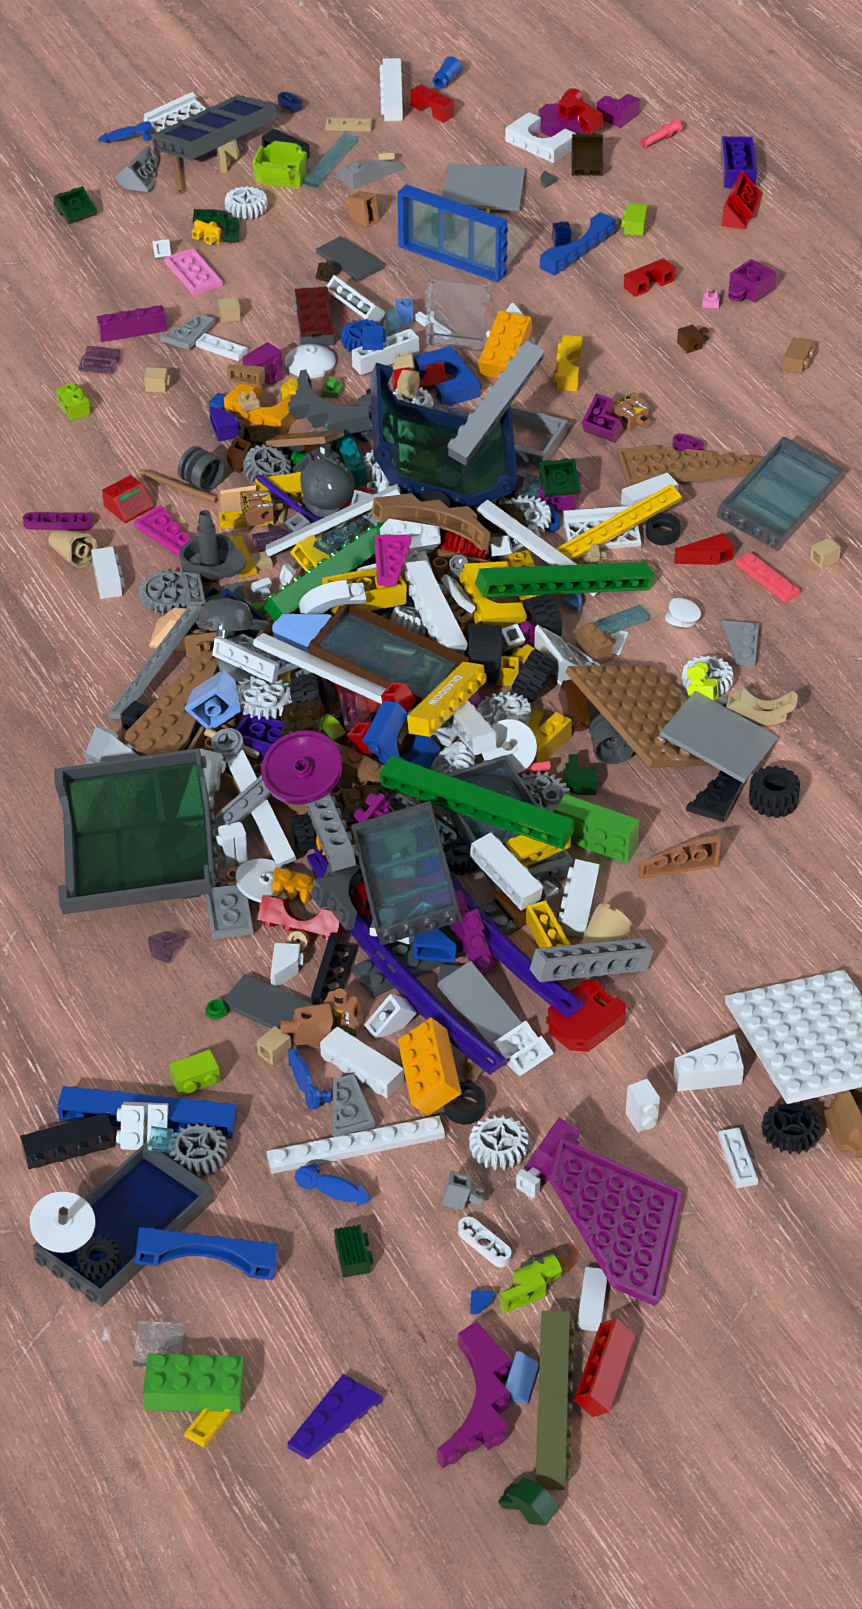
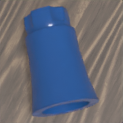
M446 57L432 80L435 87L439 89L444 88L462 72L461 62L455 57Z

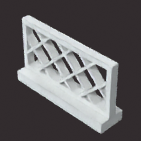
M191 92L145 113L144 121L151 122L152 130L156 133L167 128L164 127L165 125H173L177 123V119L184 120L190 117L189 114H197L206 108L196 100V95Z
M631 506L564 511L563 527L565 528L567 542L579 536L582 531L590 530L587 528L588 526H597ZM638 525L626 531L622 536L615 537L618 539L617 542L608 541L599 546V549L641 546ZM578 527L580 529L575 533L569 528ZM630 534L634 536L636 540L629 541L626 539V537Z
M244 634L229 639L219 636L214 641L213 656L271 683L277 681L278 675L299 667L253 645L254 639Z

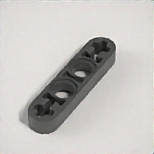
M398 791L390 798V806L395 811L405 809L408 803L411 804L409 807L421 804L413 797ZM401 797L403 799L402 803L397 804V799ZM435 814L438 830L442 826L444 827L440 833L442 844L446 845L452 839L457 841V829ZM428 825L420 827L435 838L433 829ZM451 832L452 838L447 839L446 835Z

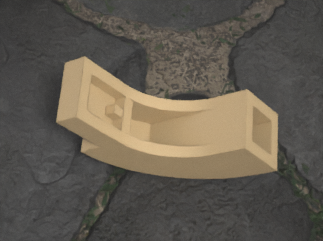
M743 687L729 695L726 708L756 725H776L785 722L787 713L792 712L796 708L798 695L791 691L778 699L765 701L755 698Z

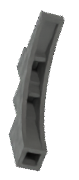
M307 369L300 370L299 378H297L298 390H296L295 395H291L290 403H288L289 413L293 414L295 420L307 418L309 422L311 421L313 428L326 426L327 430L330 431L343 430L344 435L372 430V411L369 404L343 406L323 400L313 392L312 381Z
M384 844L364 847L369 870L392 862L393 855ZM358 856L355 857V866L332 872L328 864L324 878L314 879L313 888L311 889L312 899L315 900L320 908L328 907L346 930L354 929L357 911L351 903L349 892L354 888V884H359L364 880Z

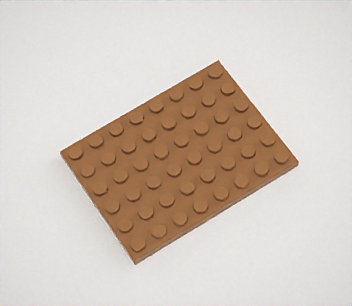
M622 664L567 667L565 673L649 768L711 765L659 735L661 730L688 700L681 690L671 682V679L661 671L659 666L655 664Z

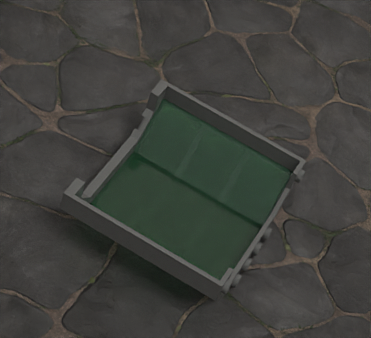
M200 748L54 769L55 787L64 816L62 819L64 825L66 885L58 886L59 905L63 915L213 893L216 885V874H219L218 862H215V858L218 857L217 846L213 843V841H216V830L212 829V825L216 824L214 812L210 810L204 771V768H207L206 757L201 756Z

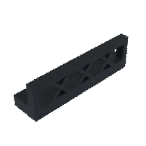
M330 933L311 994V1004L313 1005L323 1004V1000L326 999L330 991H335L339 988L344 989L355 953V946L339 944L338 934ZM338 951L349 953L348 956L342 959L337 955ZM338 966L344 969V971L335 974L332 970ZM336 981L339 987L331 990L328 984Z

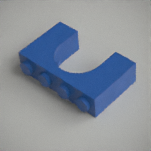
M451 346L414 356L416 372H419L420 379L425 373L424 365L444 362L445 374L456 377L455 379L435 384V398L440 404L454 405L480 397V389H482L480 380H477L472 370H469L465 361H462L458 352L454 351Z
M383 701L362 740L368 746V749L379 757V761L383 764L387 762L390 756L402 758L397 749V737L408 713L398 702ZM415 736L402 759L430 769L440 747L431 737Z

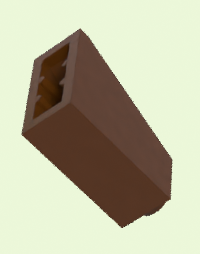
M572 679L563 680L558 696L564 716L572 719V730L577 732L584 731L589 727L591 721L586 696Z

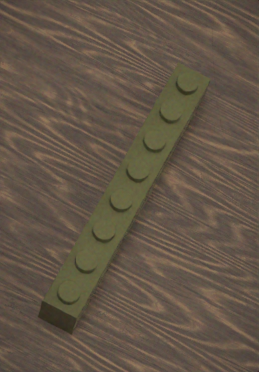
M541 1310L536 1483L544 1489L565 1490V1480L570 1481L571 1465H566V1459H571V1444H566V1438H571L572 1423H567V1417H572V1402H567L568 1396H572L573 1382L568 1381V1376H573V1361L568 1360L569 1355L573 1356L574 1341H569V1335L574 1336V1321H570L569 1311Z

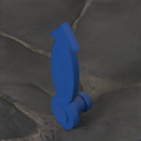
M144 121L137 124V126L120 128L108 134L106 132L98 140L108 143V141L124 139L139 133L147 141L151 139L149 131L152 129V124L149 121Z
M288 1048L289 1066L292 1067L298 1086L305 1093L307 1107L313 1110L319 1107L320 1102L330 1103V1090L319 1091L317 1086L312 1085L308 1067L301 1055L298 1054L299 1049Z
M316 1163L301 1166L295 1173L297 1184L304 1189L317 1188L334 1199L345 1202H357L356 1207L371 1200V1197L362 1185L358 1188L343 1178L327 1174L319 1175L321 1169Z

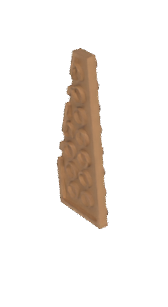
M653 445L617 449V457L627 487L668 473L676 482L745 476L763 459L760 456L750 455L733 457L729 456V453L713 455L711 451L692 449L675 451L672 447H667V450L658 449V446Z
M204 650L125 732L119 741L125 745L129 743L133 746L132 750L140 757L142 755L148 756L183 751L189 745L190 736L195 730L197 721L185 710V706L192 690L217 674L219 667L217 657L212 655L213 652Z

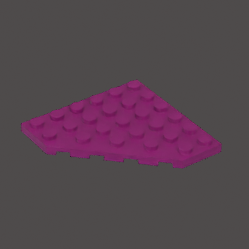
M560 1138L555 1147L548 1180L612 1288L656 1306L661 1294L683 1191Z

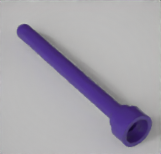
M263 475L257 476V480L282 499L297 513L302 514L311 524L322 519L321 517H314Z

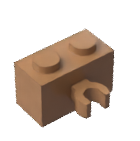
M593 621L576 629V645L583 653L600 665L612 660L613 645L617 643V637H611V630L603 633Z
M203 628L189 630L184 636L187 658L196 659L204 650L213 652L217 630Z

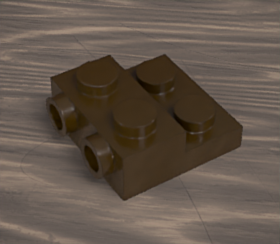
M242 425L241 432H238L237 437L250 442L251 450L256 445L261 447L264 444L266 446L267 440L277 436V427Z
M311 699L303 703L293 701L290 704L284 705L281 715L283 726L280 737L297 731L321 733L326 713L322 700Z
M364 785L362 789L342 788L340 794L346 826L359 823L353 815L360 808L367 811L369 806L365 801L370 793L377 796L381 793L385 795L387 801L389 800V794L384 792L383 786Z

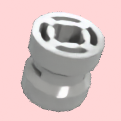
M456 555L449 561L451 577L456 581H460V572H462L464 564H468L467 558L462 555Z

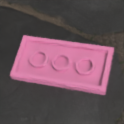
M194 248L164 257L165 263L193 296L223 286V281Z

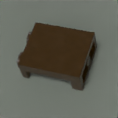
M580 132L572 134L571 176H603V134H584Z

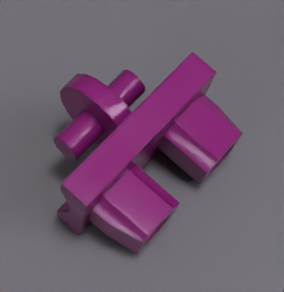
M370 793L365 801L369 808L367 811L361 808L357 809L353 815L356 821L363 822L388 814L390 812L388 809L390 803L385 799V795L380 793L377 796Z

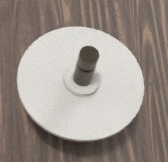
M512 719L502 720L493 724L491 728L496 730L498 734V741H496L497 749L482 753L485 762L507 756L517 773L526 770L533 762L537 751L536 738L531 729L524 723Z
M55 1192L43 1197L34 1206L30 1215V1230L33 1237L42 1247L53 1252L66 1253L79 1249L89 1241L95 1228V1216L91 1206L82 1197L70 1192Z

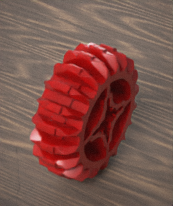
M446 532L440 540L439 549L483 560H486L489 553V546L486 550H480L470 540L456 533Z

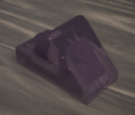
M268 523V532L252 534L253 551H265L267 544L288 535L289 532Z
M169 931L149 936L148 944L151 956L170 963L174 949L184 944L185 937Z

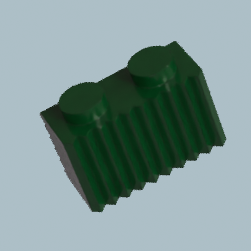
M360 1224L344 1228L340 1227L339 1229L335 1228L334 1241L342 1277L370 1273V1265L374 1264L372 1251H367L366 1246H369L367 1232L363 1233Z

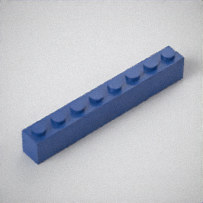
M63 1086L57 1105L59 1121L74 1122L107 1113L111 1126L121 1127V1122L117 1121V1109L121 1108L124 1102L168 1103V1132L179 1133L180 1127L187 1129L188 1124L192 1127L196 1123L199 1126H203L206 1123L208 1128L215 1126L216 1131L221 1130L222 1135L233 1139L237 1122V1106L227 1102L220 1103L207 1100L172 1098Z

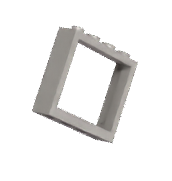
M511 405L512 423L554 434L543 452L514 444L516 463L538 469L539 462L550 460L567 436L568 421ZM500 421L481 446L499 440L494 437L501 429Z

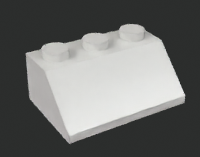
M539 625L535 627L534 648L555 660V666L551 672L556 676L555 680L560 685H562L563 680H571L565 673L567 667L582 664L560 636Z

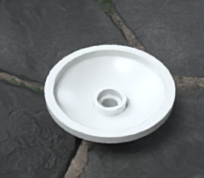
M318 344L297 346L285 358L287 370L298 377L300 370L307 369L310 378L321 377L330 373L336 365L334 353Z

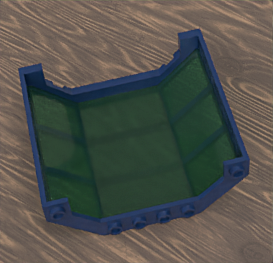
M380 363L375 364L370 375L373 457L390 485L398 484L400 495L412 493L418 499L425 492L439 491L449 498L450 508L468 506L471 509L481 505L486 500L492 501L512 493L518 476L511 405L467 466L448 455L447 446L452 438H456L461 425L467 423L468 416L461 417L397 399L388 383L393 373V367Z

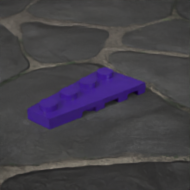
M342 1374L288 1441V1448L308 1460L329 1444L331 1438L339 1432L343 1433L357 1418L361 1419L374 1405L378 1406L383 1402L382 1396Z

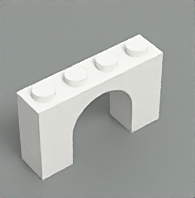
M530 112L506 127V142L552 163H555L571 152L572 134H576L568 129H563L555 136L549 138L535 137L534 135L541 131V117Z

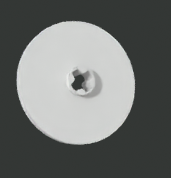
M252 859L241 864L235 876L238 889L248 898L260 903L262 895L276 896L272 891L273 871L277 867L275 862L269 859ZM284 865L281 866V867H279V868H282V869L289 870V869H288L286 866H284ZM285 890L282 893V895L278 896L281 898L289 899L285 893Z

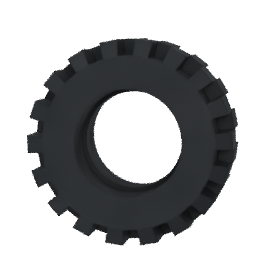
M544 594L525 599L523 607L527 615L526 621H531L535 627L539 625L561 637L562 618L554 598L550 594Z
M537 649L532 650L514 680L511 691L520 696L523 695L525 699L527 698V700L533 702L555 666V660Z
M309 673L291 679L290 694L292 702L303 703L311 699L322 700L325 714H329L328 694L324 682L319 675Z
M766 766L765 769L760 768L758 772L755 771L751 777L749 789V804L752 806V809L758 811L760 815L764 814L766 817L774 816V818H779V816L785 817L787 813H793L799 802L800 781L798 776L794 775L793 771H788L785 767L779 768V766Z

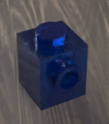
M569 222L553 223L552 241L554 247L571 243L572 231Z

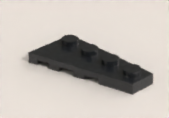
M720 771L718 777L715 780H711L707 788L696 795V799L693 802L690 801L687 804L686 811L724 822L744 783Z

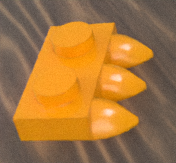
M275 867L272 878V891L278 897L285 890L290 900H293L299 894L300 900L305 904L311 898V889L313 888L315 877Z

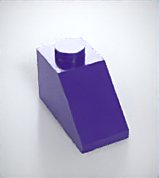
M209 407L210 422L218 442L237 437L238 431L241 430L240 421L236 420L234 414L215 407Z

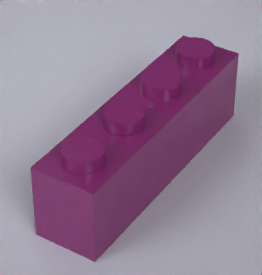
M162 305L96 316L101 342L167 331L166 314Z

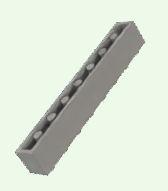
M528 340L524 345L521 344L518 347L514 359L510 358L505 371L499 373L497 382L489 387L486 397L481 398L478 402V408L475 412L472 411L469 414L467 423L461 425L456 438H452L448 443V455L467 466L544 360L545 350Z

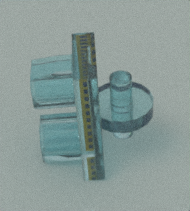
M390 308L385 313L383 331H388V337L401 332L404 316L400 315L397 309Z

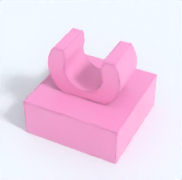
M706 289L703 293L702 307L719 309L720 293H718L717 289H715V293H709V289Z

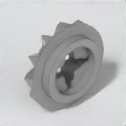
M232 728L218 731L211 741L214 752L221 753L228 758L230 755H236L239 750H242V744L244 743L241 733ZM227 738L230 740L228 748L225 746Z

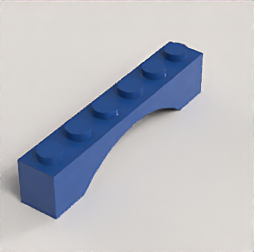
M599 212L590 219V227L580 239L567 245L550 247L540 254V269L552 275H557L606 238L613 235L616 230V219Z
M139 1227L134 1264L159 1266L180 1257L203 1256L229 1263L250 1278L272 1280L276 1267L277 1244L265 1241L256 1242L245 1239L224 1238L222 1236H207L198 1233L191 1234L175 1230L166 1231L150 1227Z

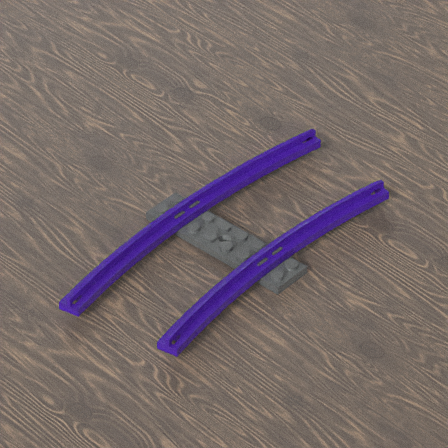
M416 828L409 831L411 835H416L418 843L416 846L417 855L436 849L424 830ZM318 847L314 848L313 854L307 855V861L316 879L324 878L327 865L329 864L326 855H322L323 851H319ZM440 856L419 862L426 873L444 871ZM449 869L454 890L462 891L468 909H478L484 926L482 931L490 952L531 990L565 1017L569 1018L582 1009L583 1001L556 980L539 982L530 971L532 960L507 937V935L516 932V925L494 901L479 907ZM349 892V897H350L351 903H352V905L354 906V904H353V902H352V895H351V893ZM357 911L354 929L349 931L368 955L369 959L351 966V970L368 993L374 998L396 988L426 1020L432 1017L444 1026L448 1031L450 1042L489 1075L505 1065L506 1058L467 1027L417 979L418 976L448 962L413 959L414 940L410 944L401 943L392 948L388 944L381 945L378 936L370 935L371 922L366 915H360ZM447 925L438 928L456 944V958L465 955L451 927ZM566 1001L571 1004L570 1007L565 1004Z

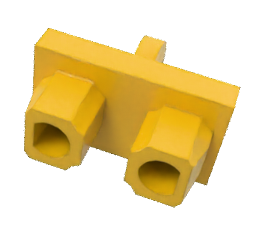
M199 220L194 222L195 228L192 230L193 239L203 238L209 245L222 242L220 238L221 228L217 227L216 222L211 221L209 224Z

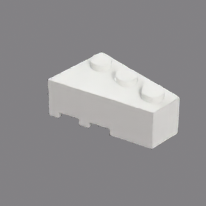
M388 519L380 527V535H412L408 554L415 549L417 552L426 551V553H431L441 543L439 526Z
M735 1034L676 1057L673 1076L677 1091L741 1085L744 1067Z

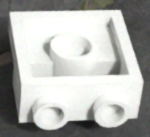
M124 1102L121 1108L117 1109V1121L121 1122V1130H117L116 1142L121 1144V1149L138 1150L145 1142L155 1149H167L168 1103Z

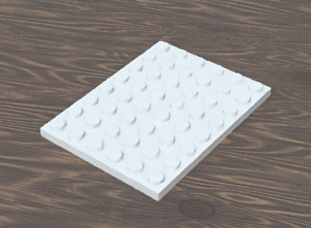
M845 970L725 996L727 1007L787 1104L862 1087V994Z

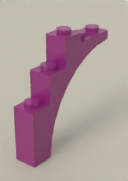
M444 871L427 872L415 877L413 881L418 889L445 882L446 878ZM448 889L420 897L421 900L428 902L436 910L453 906ZM454 890L462 921L449 926L460 942L468 960L481 971V974L496 968L482 931L484 926L478 909H468L462 891Z
M478 1321L458 1333V1347L467 1358L474 1374L476 1394L472 1408L463 1425L449 1440L437 1448V1462L442 1468L449 1464H455L469 1451L477 1450L481 1444L489 1450L494 1446L501 1445L507 1438L508 1424L499 1413L505 1411L509 1406L510 1392L500 1381L508 1378L511 1370V1359Z

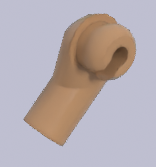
M465 1056L463 1063L469 1073L465 1082L475 1084L482 1073V1068Z

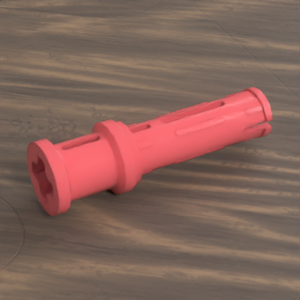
M673 119L671 123L662 125L660 130L640 139V145L646 148L662 138H669L673 133L682 131L681 122L678 119Z

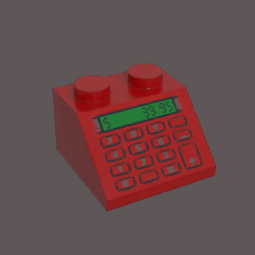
M132 475L102 489L104 507L125 524L154 509V505L142 483Z

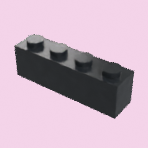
M107 1113L20 1136L28 1170L115 1147L114 1133Z

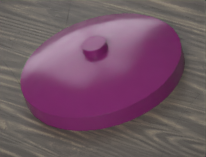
M297 731L281 737L267 750L261 765L262 778L268 791L282 802L297 805L311 803L326 796L336 786L342 773V759L337 746L329 737L315 731Z

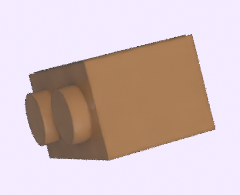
M793 337L783 356L782 370L802 374L804 369L808 368L809 361L814 356L813 342Z

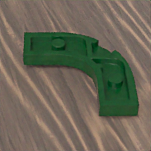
M194 209L193 224L196 220L207 224L211 221L216 222L223 229V242H239L240 224L236 217L232 218L228 215V212L222 210Z

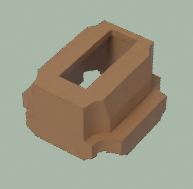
M862 1087L838 1092L836 1099L831 1100L830 1108L824 1112L825 1124L837 1149L840 1151H850L854 1157L862 1158V1115L857 1105L862 1104Z

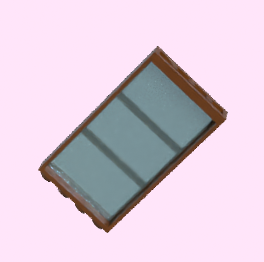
M357 604L339 606L335 616L329 618L326 627L321 628L316 639H312L308 645L309 654L386 689L392 682L406 683L416 699V702L411 707L412 709L418 706L462 662H469L468 657Z

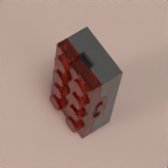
M328 286L295 289V306L300 345H334V327Z

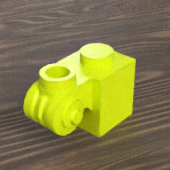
M697 662L694 666L688 667L687 678H691L688 695L691 696L696 690L716 702L719 697L718 679L705 678L709 671L708 665L704 662Z

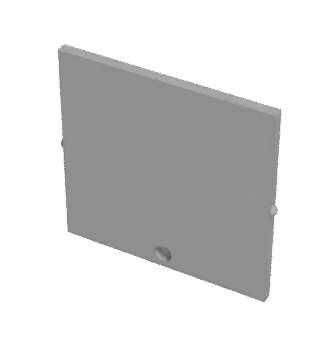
M449 163L446 180L443 184L444 191L442 197L477 209L489 208L492 210L519 211L522 191L524 190L525 167Z
M696 690L659 734L661 737L743 783L750 777L778 739L776 735Z

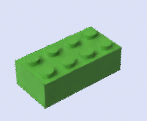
M567 794L564 795L555 809V813L573 819L574 833L571 836V844L627 864L638 848L639 819Z
M148 1354L143 1387L145 1410L201 1412L203 1409H209L211 1412H224L225 1409H230L233 1413H241L244 1383L243 1356Z

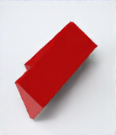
M743 170L740 171L723 206L722 226L745 229L749 220L754 217L760 202L762 192Z

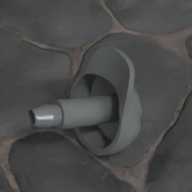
M328 456L313 460L307 464L300 475V487L303 494L301 507L314 517L317 516L322 519L340 511L350 501L354 487L357 486L354 483V478L349 468L345 467L339 459L334 460V457L328 458Z
M202 510L199 513L198 536L189 540L180 549L182 569L184 572L200 573L201 581H216L223 577H233L245 568V555L235 547L230 538L216 534L215 525L212 524L213 520L208 510ZM219 560L224 561V563L219 565Z
M228 598L209 600L202 607L199 618L196 620L199 628L217 630L216 637L221 636L225 639L235 637L236 631L269 629V622L267 620L252 618L248 604Z

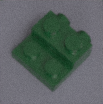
M83 186L54 196L53 204L60 216L63 215L68 224L97 214V209Z
M563 458L556 461L545 460L539 462L538 471L544 497L580 494L581 489L575 459Z

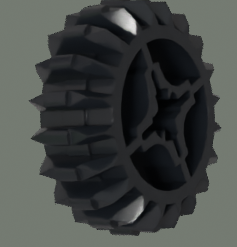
M785 1100L782 1104L776 1102L774 1107L769 1106V1109L763 1115L761 1123L762 1134L766 1138V1143L772 1144L773 1149L779 1148L780 1153L784 1150L788 1151L789 1155L794 1151L799 1155L801 1150L807 1153L809 1147L814 1148L816 1142L820 1139L822 1131L821 1120L817 1116L816 1110L811 1111L810 1105L803 1106V1102L787 1104Z

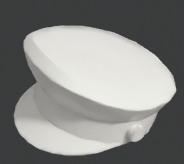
M674 598L669 602V612L666 613L665 620L674 626L692 627L700 618L701 611L690 600Z

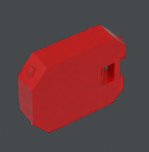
M583 981L570 991L583 1001L582 1009L567 1018L551 1005L548 1007L546 1017L548 1031L552 1037L571 1051L589 1052L625 1025L626 1006L618 997L613 998L607 994L605 987L597 981ZM567 1001L565 1002L567 1006H571L570 1003H568Z

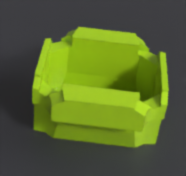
M274 141L267 147L260 146L253 159L255 182L287 188L301 187L306 176L307 152H302L299 145L288 142Z

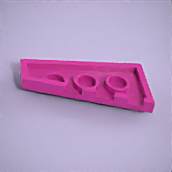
M162 505L134 521L137 529L179 557L181 547L191 540L185 532H182L179 524H175L172 516L164 511Z
M375 535L377 586H397L412 542V535Z

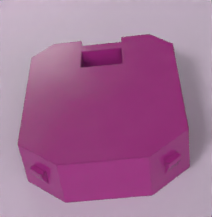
M558 103L545 104L539 109L542 134L552 137L563 129H568L574 133L588 134L578 127L579 118L568 121L558 115Z

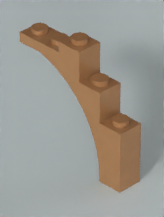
M412 493L376 497L373 500L371 515L380 523L386 522L388 519L439 526V528L470 540L480 550L488 548L490 532L477 521V514L468 506L448 508L441 500L421 502Z

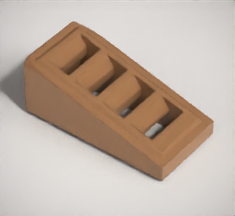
M228 365V380L260 388L265 381V368L261 366Z
M447 589L442 592L459 625L463 626L474 618V613L472 612L471 614L458 605Z

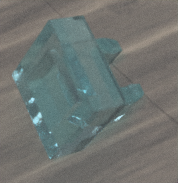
M151 1126L147 1150L170 1153L173 1129Z

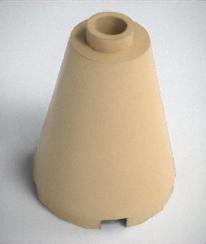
M55 530L49 536V545L71 566L85 568L91 564V550L98 547L96 539L89 533Z
M601 903L596 907L580 944L622 940L631 932V922L618 909L613 911L609 909L611 905Z

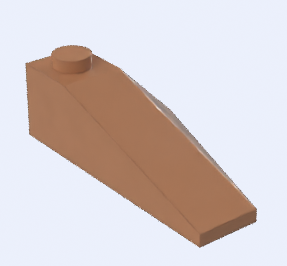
M712 835L693 838L639 862L638 877L642 879L718 867L721 837Z

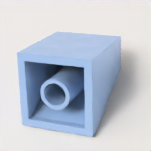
M282 614L273 624L274 638L309 653L308 645L310 641L316 639L318 632L321 628L326 627L332 615ZM334 638L325 647V650L329 651L332 648Z
M224 669L192 690L185 710L206 729L213 730L241 711L235 679Z

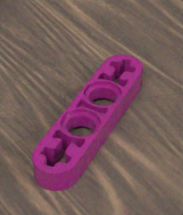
M28 512L23 515V525L26 529L85 531L93 527V518L87 513Z

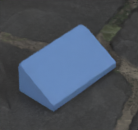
M516 1351L505 1387L510 1392L509 1400L528 1404L539 1363L519 1351Z

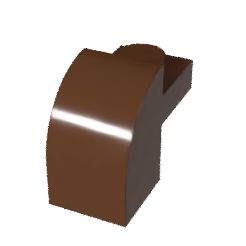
M235 436L227 453V462L231 468L240 473L242 469L244 470L243 462L250 450L251 443Z

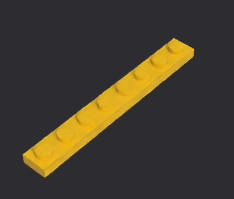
M670 484L555 549L574 561L587 554L591 544L601 546L680 502L682 496Z

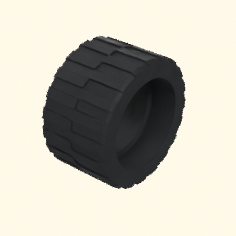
M470 623L466 632L468 645L464 656L469 658V663L484 665L486 682L496 683L499 679L501 667L502 628L500 625Z

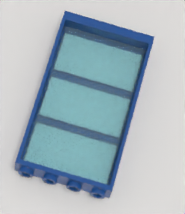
M408 184L398 191V247L497 283L507 275V219Z

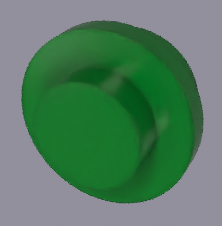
M214 999L207 1004L205 1012L210 1019L217 1020L226 1015L227 1007L221 1000Z

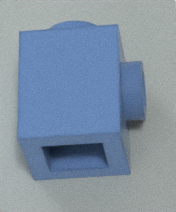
M412 298L395 299L397 324H413Z

